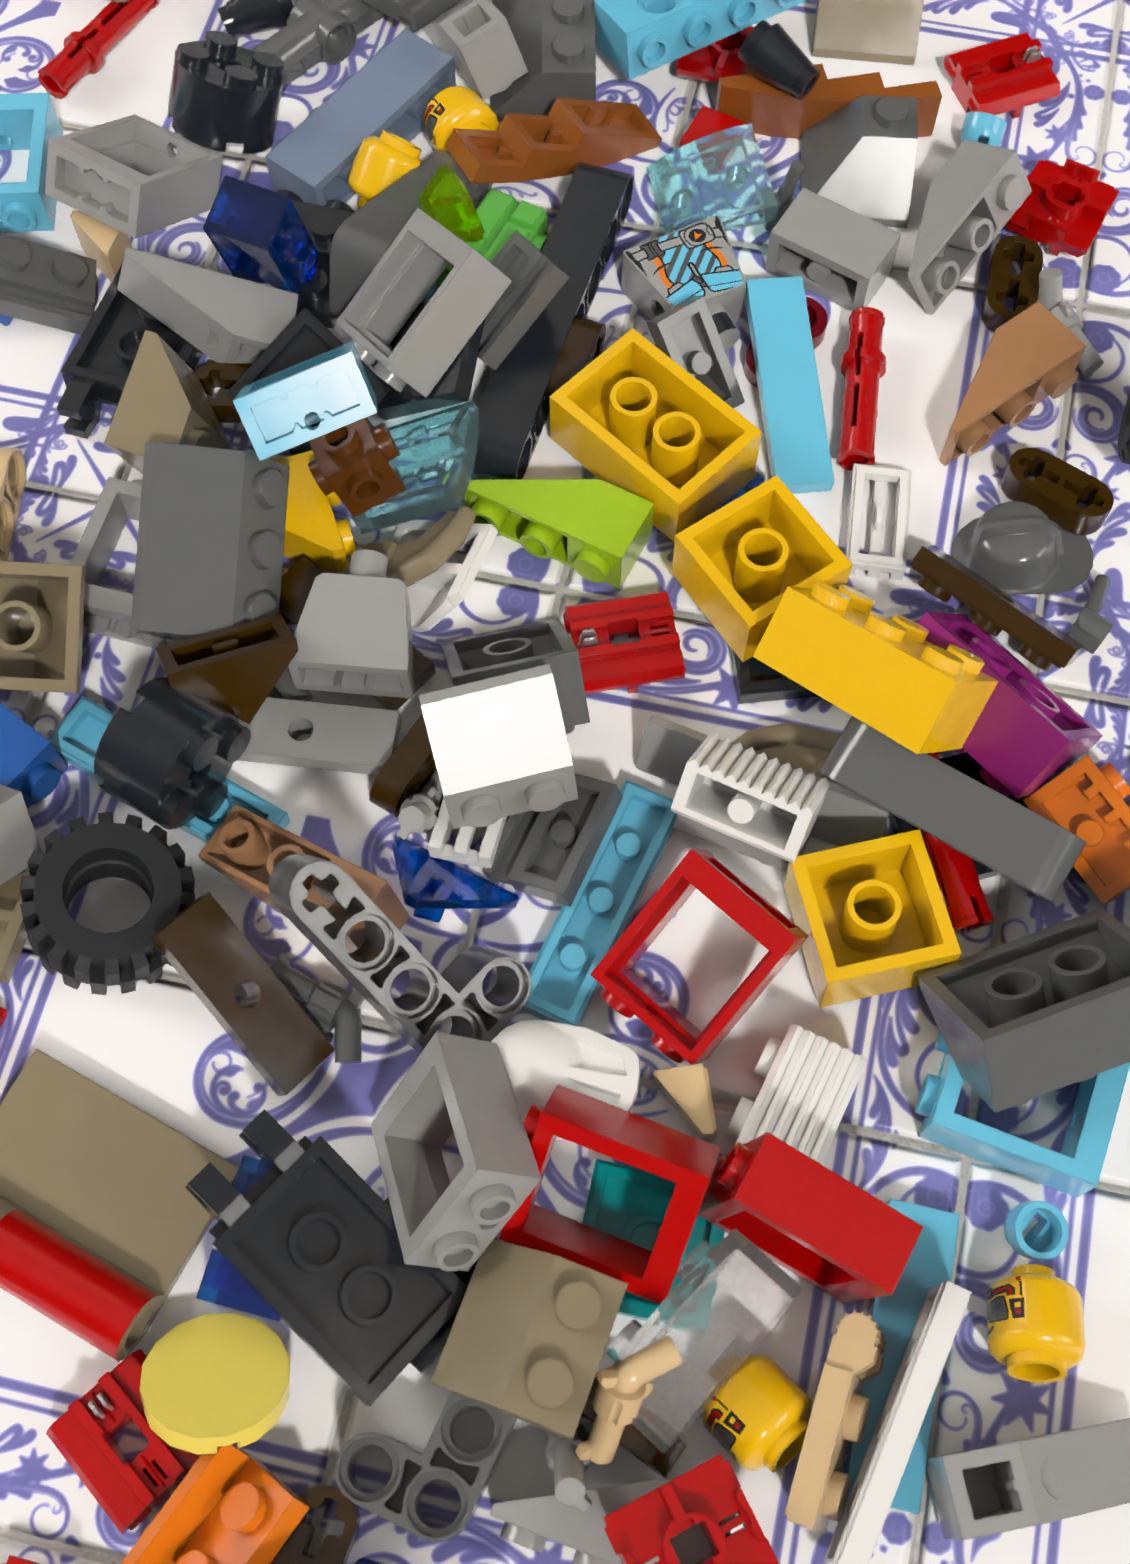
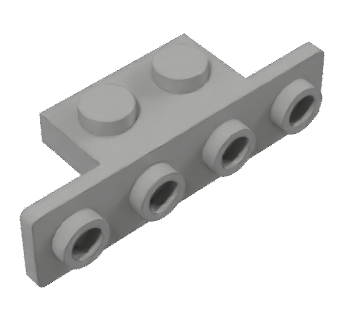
M653 715L645 726L635 766L638 770L679 785L687 761L708 735ZM828 781V791L812 831L798 856L804 854L810 836L838 847L880 838L890 813L843 786ZM677 814L673 828L787 872L789 861Z

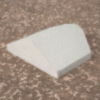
M401 519L390 541H394L399 545L415 540L437 521ZM473 523L464 544L436 572L407 587L412 631H430L465 599L498 533L492 524Z

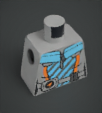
M718 215L623 251L621 289L648 321L692 296H704L725 351L738 341L740 331L735 323L742 318L746 282L723 223Z

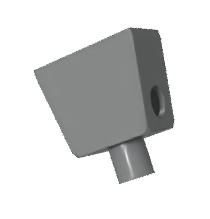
M370 549L357 550L351 556L349 574L322 573L315 577L294 633L298 652L288 665L296 689L413 699L415 690L409 597L406 582L399 578L386 577L388 558L384 554Z

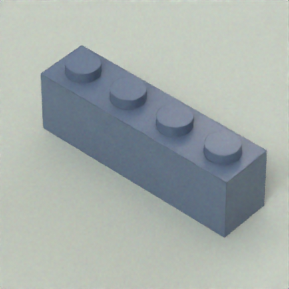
M405 28L390 43L382 46L377 54L355 75L348 77L332 96L321 106L313 109L298 127L286 138L278 141L265 156L273 194L280 189L289 190L296 193L305 203L324 207L331 200L347 203L356 194L348 185L347 176L364 138L368 136L380 137L382 130H386L411 142L423 131V115L432 98L447 87L456 86L454 57Z

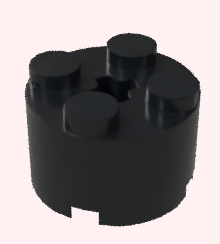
M207 31L204 41L178 44L174 54L167 117H173L172 128L185 139L212 150L225 152L227 142L244 144L242 154L259 153L270 148L274 140L284 83V61L270 53H255L237 46L238 40L234 36L221 31Z
M167 677L152 679L135 691L145 699L138 704L132 713L120 707L111 719L96 751L94 774L104 779V783L98 785L102 791L161 827L172 830L187 824L198 814L208 819L219 810L226 799L228 791L227 786L223 782L233 763L245 752L251 739V731L240 724L236 716L198 695L172 688Z

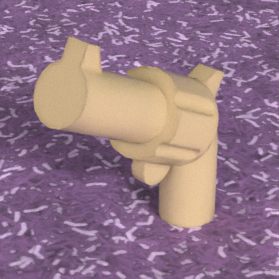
M669 1335L626 1357L617 1365L597 1371L596 1377L599 1384L593 1400L596 1417L588 1440L576 1448L575 1452L579 1461L591 1460L599 1465L611 1463L625 1426L631 1424L633 1418L636 1419L642 1400L653 1390V1385L650 1381L683 1364L678 1350Z

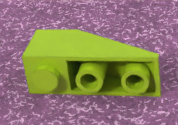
M601 479L465 480L461 485L463 506H467L474 511L476 515L474 523L492 524L498 531L497 534L521 544L530 554L541 559L552 558L574 568L580 576L594 583L605 582L620 589L652 535L654 502Z

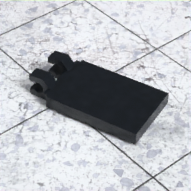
M122 265L61 369L66 389L57 405L59 415L70 417L64 424L66 434L88 439L100 420L101 403L118 406L145 330L157 333L193 371L203 354L195 346L117 290Z
M264 1109L242 1130L239 1137L271 1169L243 1196L209 1162L187 1184L185 1189L218 1221L208 1231L216 1239L211 1244V1247L365 1406L370 1407L459 1309L468 1287L452 1271H443L433 1267L406 1265L392 1210L385 1201L321 1136L313 1143L304 1136L297 1143Z

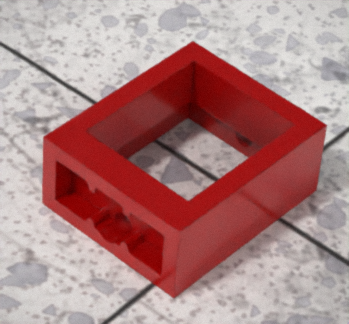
M691 848L590 975L604 987L600 994L608 1005L627 1018H632L635 1014L654 1031L650 1039L664 1055L681 1064L686 1060L689 1064L694 1065L710 1057L809 935L708 850ZM696 889L769 950L703 1031H700L631 970Z
M558 1084L544 1107L532 1104L523 1123L541 1178L543 1179L556 1137H560L675 1182L676 1186L653 1250L650 1251L535 1205L542 1179L502 1228L499 1240L554 1254L628 1283L626 1291L664 1306L708 1188L721 1147Z
M769 1132L745 1144L736 1143L726 1156L719 1152L705 1193L706 1196L698 1212V1215L841 1303L893 1295L923 1229L922 1225Z

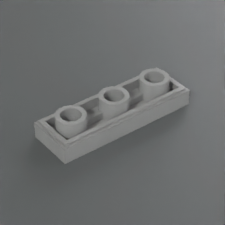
M267 697L250 724L239 720L240 724L250 729L251 739L238 761L377 775L397 747L401 724L400 713L396 710ZM311 734L306 740H296L300 735Z

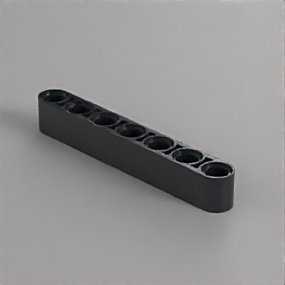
M584 162L578 164L542 249V253L570 278L496 370H492L464 439L460 458L462 471L495 480L524 478L549 415V411L545 409V399L553 369L574 319L577 316L586 319L629 211L634 188V176L632 174Z

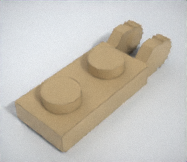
M853 1310L851 1314L845 1313L846 1316L843 1319L839 1318L840 1323L838 1326H835L838 1332L832 1337L826 1363L823 1366L784 1515L788 1516V1521L824 1536L829 1519L839 1522L846 1507L851 1476L841 1472L849 1441L859 1444L863 1437L870 1409V1398L860 1395L863 1383L881 1373L884 1363L882 1353L887 1351L884 1347L887 1341L883 1338V1331L878 1330L879 1325L877 1322H873L872 1316H866L863 1311L856 1313Z

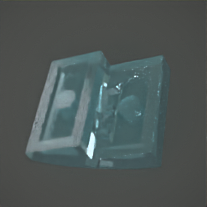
M751 123L731 127L694 140L663 156L647 167V178L664 235L716 215L721 219L725 231L777 221L778 204Z
M474 401L388 428L401 454L393 460L406 486V490L355 518L351 514L350 516L361 534L460 507L472 477L478 445L479 410Z

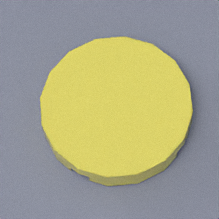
M236 1313L204 1314L176 1325L156 1341L142 1364L140 1397L150 1429L168 1445L197 1455L217 1454V1446H229L237 1442L239 1449L256 1442L279 1421L290 1399V1356L280 1336L260 1320Z

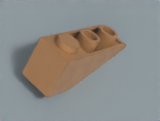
M1039 301L996 329L949 430L939 459L944 466L964 453L967 456L976 454L989 442L993 433L1007 424L1010 427L1017 426L1031 414L1036 404L1048 396L1052 399L1060 397L1077 380L1079 373L1076 371V368L1086 345Z
M237 804L198 854V857L203 862L282 915L284 914L276 907L270 897L268 884L271 872L277 863L288 855L303 853L335 863L342 868L399 930L402 929L410 917L389 883L383 878ZM308 876L303 882L304 887L308 891L305 900L322 906L325 909L332 906V903L324 901L314 891L311 885L314 877ZM363 921L353 925L347 932L345 938L347 953L356 951L363 944L366 936V928Z

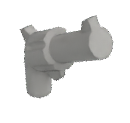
M1059 268L1044 269L1039 273L1040 303L1086 345L1078 363L1081 376L1086 380L1092 377L1093 373L1103 365L1104 361L1081 331L1084 325L1068 302H1063L1062 270Z
M437 768L433 771L420 793L410 796L401 805L398 816L400 829L396 835L403 840H406L410 833L415 835L416 833H424L426 830L432 829L438 820V813L444 796Z
M579 1422L573 1440L570 1441L545 1430L547 1434V1465L551 1472L554 1473L555 1497L563 1505H576L583 1513L592 1505L585 1488V1471L589 1468L591 1460L579 1461L575 1451L578 1445L588 1440L589 1432Z

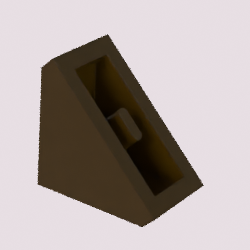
M281 614L155 648L158 660L172 688L198 695L250 724L298 652L296 638Z

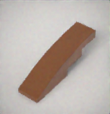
M823 63L813 65L821 74L813 89L802 100L751 74L719 78L717 111L750 123L749 133L801 139L802 132L862 95L917 98L918 137L932 136L942 99L937 80L885 87L880 72L827 79Z
M557 97L548 116L506 113L498 131L454 128L446 148L471 184L518 183L574 174L580 162L600 167L658 147L662 137L637 104Z

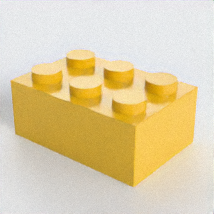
M633 328L550 396V438L598 479L654 502L653 525L674 543L676 534L703 519L755 473L762 431Z
M816 582L813 589L787 587L752 657L916 754L962 749L999 682L981 671L985 664L981 658L954 645H949L947 650L931 644L925 640L929 633V630L898 614H894L892 619H889L872 611L875 600L849 586L840 585L837 590L824 583Z

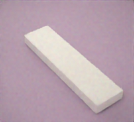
M948 1280L928 1291L849 1493L844 1513L837 1524L822 1564H869L970 1299L971 1291Z

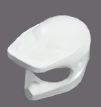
M548 1020L519 1021L503 1029L492 1040L493 1043H497L523 1123L532 1104L544 1107L558 1084L631 1112L638 1094L640 1080V1059L632 1048L589 1028ZM556 1137L555 1141H565V1139Z

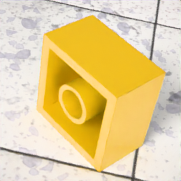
M776 475L676 534L672 574L741 661L745 662L753 656L788 586L813 589L816 582H821L838 590L840 585H847L853 564Z
M920 829L797 856L794 864L789 862L784 889L794 923L809 935L801 947L819 1008L919 986L917 975L958 961L961 950Z

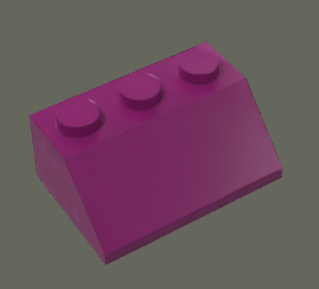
M925 612L917 623L929 630L926 641L947 650L949 645H954L976 655L985 662L981 671L999 681L962 749L953 750L960 754L966 751L983 767L979 771L981 778L992 789L1006 797H1009L1011 794L1017 799L1030 796L1057 777L1102 738L1103 735L996 639L967 618L968 614Z

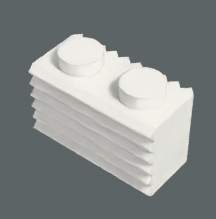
M717 732L707 736L687 761L671 806V811L794 864L812 831L828 791L829 783L826 777L817 780L814 773L805 775L801 767L792 770L789 762L780 765L777 757L768 760L765 752L756 755L753 747L744 750L741 742L732 745L729 737L720 740Z
M791 1024L783 1042L772 1036L769 1037L753 1072L765 1079L755 1102L743 1096L741 1097L725 1134L736 1139V1143L745 1144L769 1132L822 1165L867 1059L863 1055L854 1054L850 1049L842 1048L837 1043L829 1042L825 1037L816 1036L812 1031L804 1030L797 1024Z

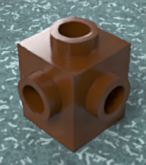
M365 417L309 441L316 459L308 463V466L317 485L326 496L335 492L354 518L406 490V486L393 460L401 455L383 422L374 427L370 420Z

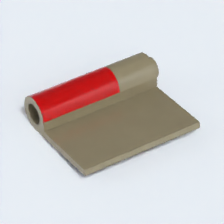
M36 1048L0 1104V1288L117 1362H120L135 1349L148 1331L214 1220V1217L201 1206L185 1187L209 1162L233 1186L243 1169Z

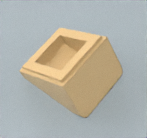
M73 210L70 214V219L84 254L89 258L96 259V267L112 282L123 263L126 247L132 248L128 235L80 211Z
M703 1063L653 1071L654 1083L699 1139L708 1143H714V1139L717 1138V1125L707 1067H703Z

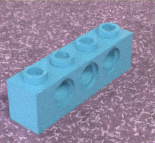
M595 0L597 45L601 52L626 78L632 80L757 24L762 20H766L804 3L806 0Z

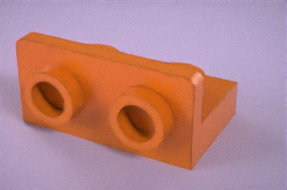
M1086 755L1023 801L1031 811L1086 841L1087 844L1075 862L1074 868L1100 902L1106 906L1130 889V808L1123 800L1130 795V787L1110 762L1098 768L1091 758Z
M234 1444L217 1446V1454H202L193 1463L188 1474L153 1521L141 1533L138 1541L121 1564H270L310 1507L252 1455L241 1448L238 1449Z

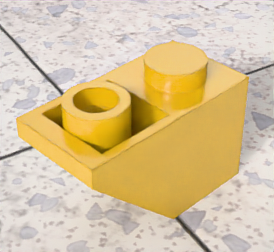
M313 451L274 460L290 467L283 556L296 562L305 556L324 573L341 574L348 567L346 556L353 554L356 548L347 518L335 521L331 507L341 505V500L335 492L326 496L311 474L308 463L316 459Z

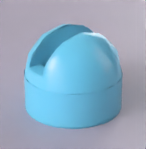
M969 112L965 115L961 128V143L965 139L999 147L1003 140L1007 122L990 113Z
M1022 1202L1008 1212L1004 1222L1005 1239L1015 1252L1028 1259H1052L1064 1250L1068 1241L1069 1229L1066 1218L1056 1206L1049 1202ZM1035 1214L1039 1215L1042 1220L1035 1224L1026 1237L1023 1238L1022 1231Z

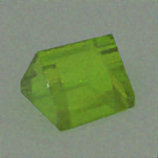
M446 164L439 167L418 199L423 211L462 241H480L485 238L483 235L485 231L469 192L451 167H448Z

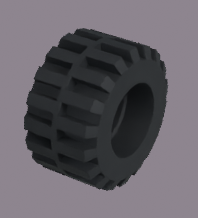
M113 812L98 813L99 823L86 825L83 816L69 821L70 833L66 836H62L56 829L44 838L46 852L42 853L34 850L27 861L29 876H22L20 894L22 904H20L28 941L33 953L39 954L42 966L51 975H54L57 971L62 974L64 984L78 990L82 982L90 985L92 994L107 995V986L120 985L121 994L136 991L135 981L145 978L150 985L162 977V967L165 964L172 966L150 937L195 901V879L192 867L185 866L186 854L178 842L171 846L167 845V832L155 824L149 832L142 830L141 817L128 814L125 824L114 823ZM116 877L129 880L141 887L150 898V908L142 919L127 929L111 933L96 932L81 926L70 916L68 910L73 897L81 888L101 878Z

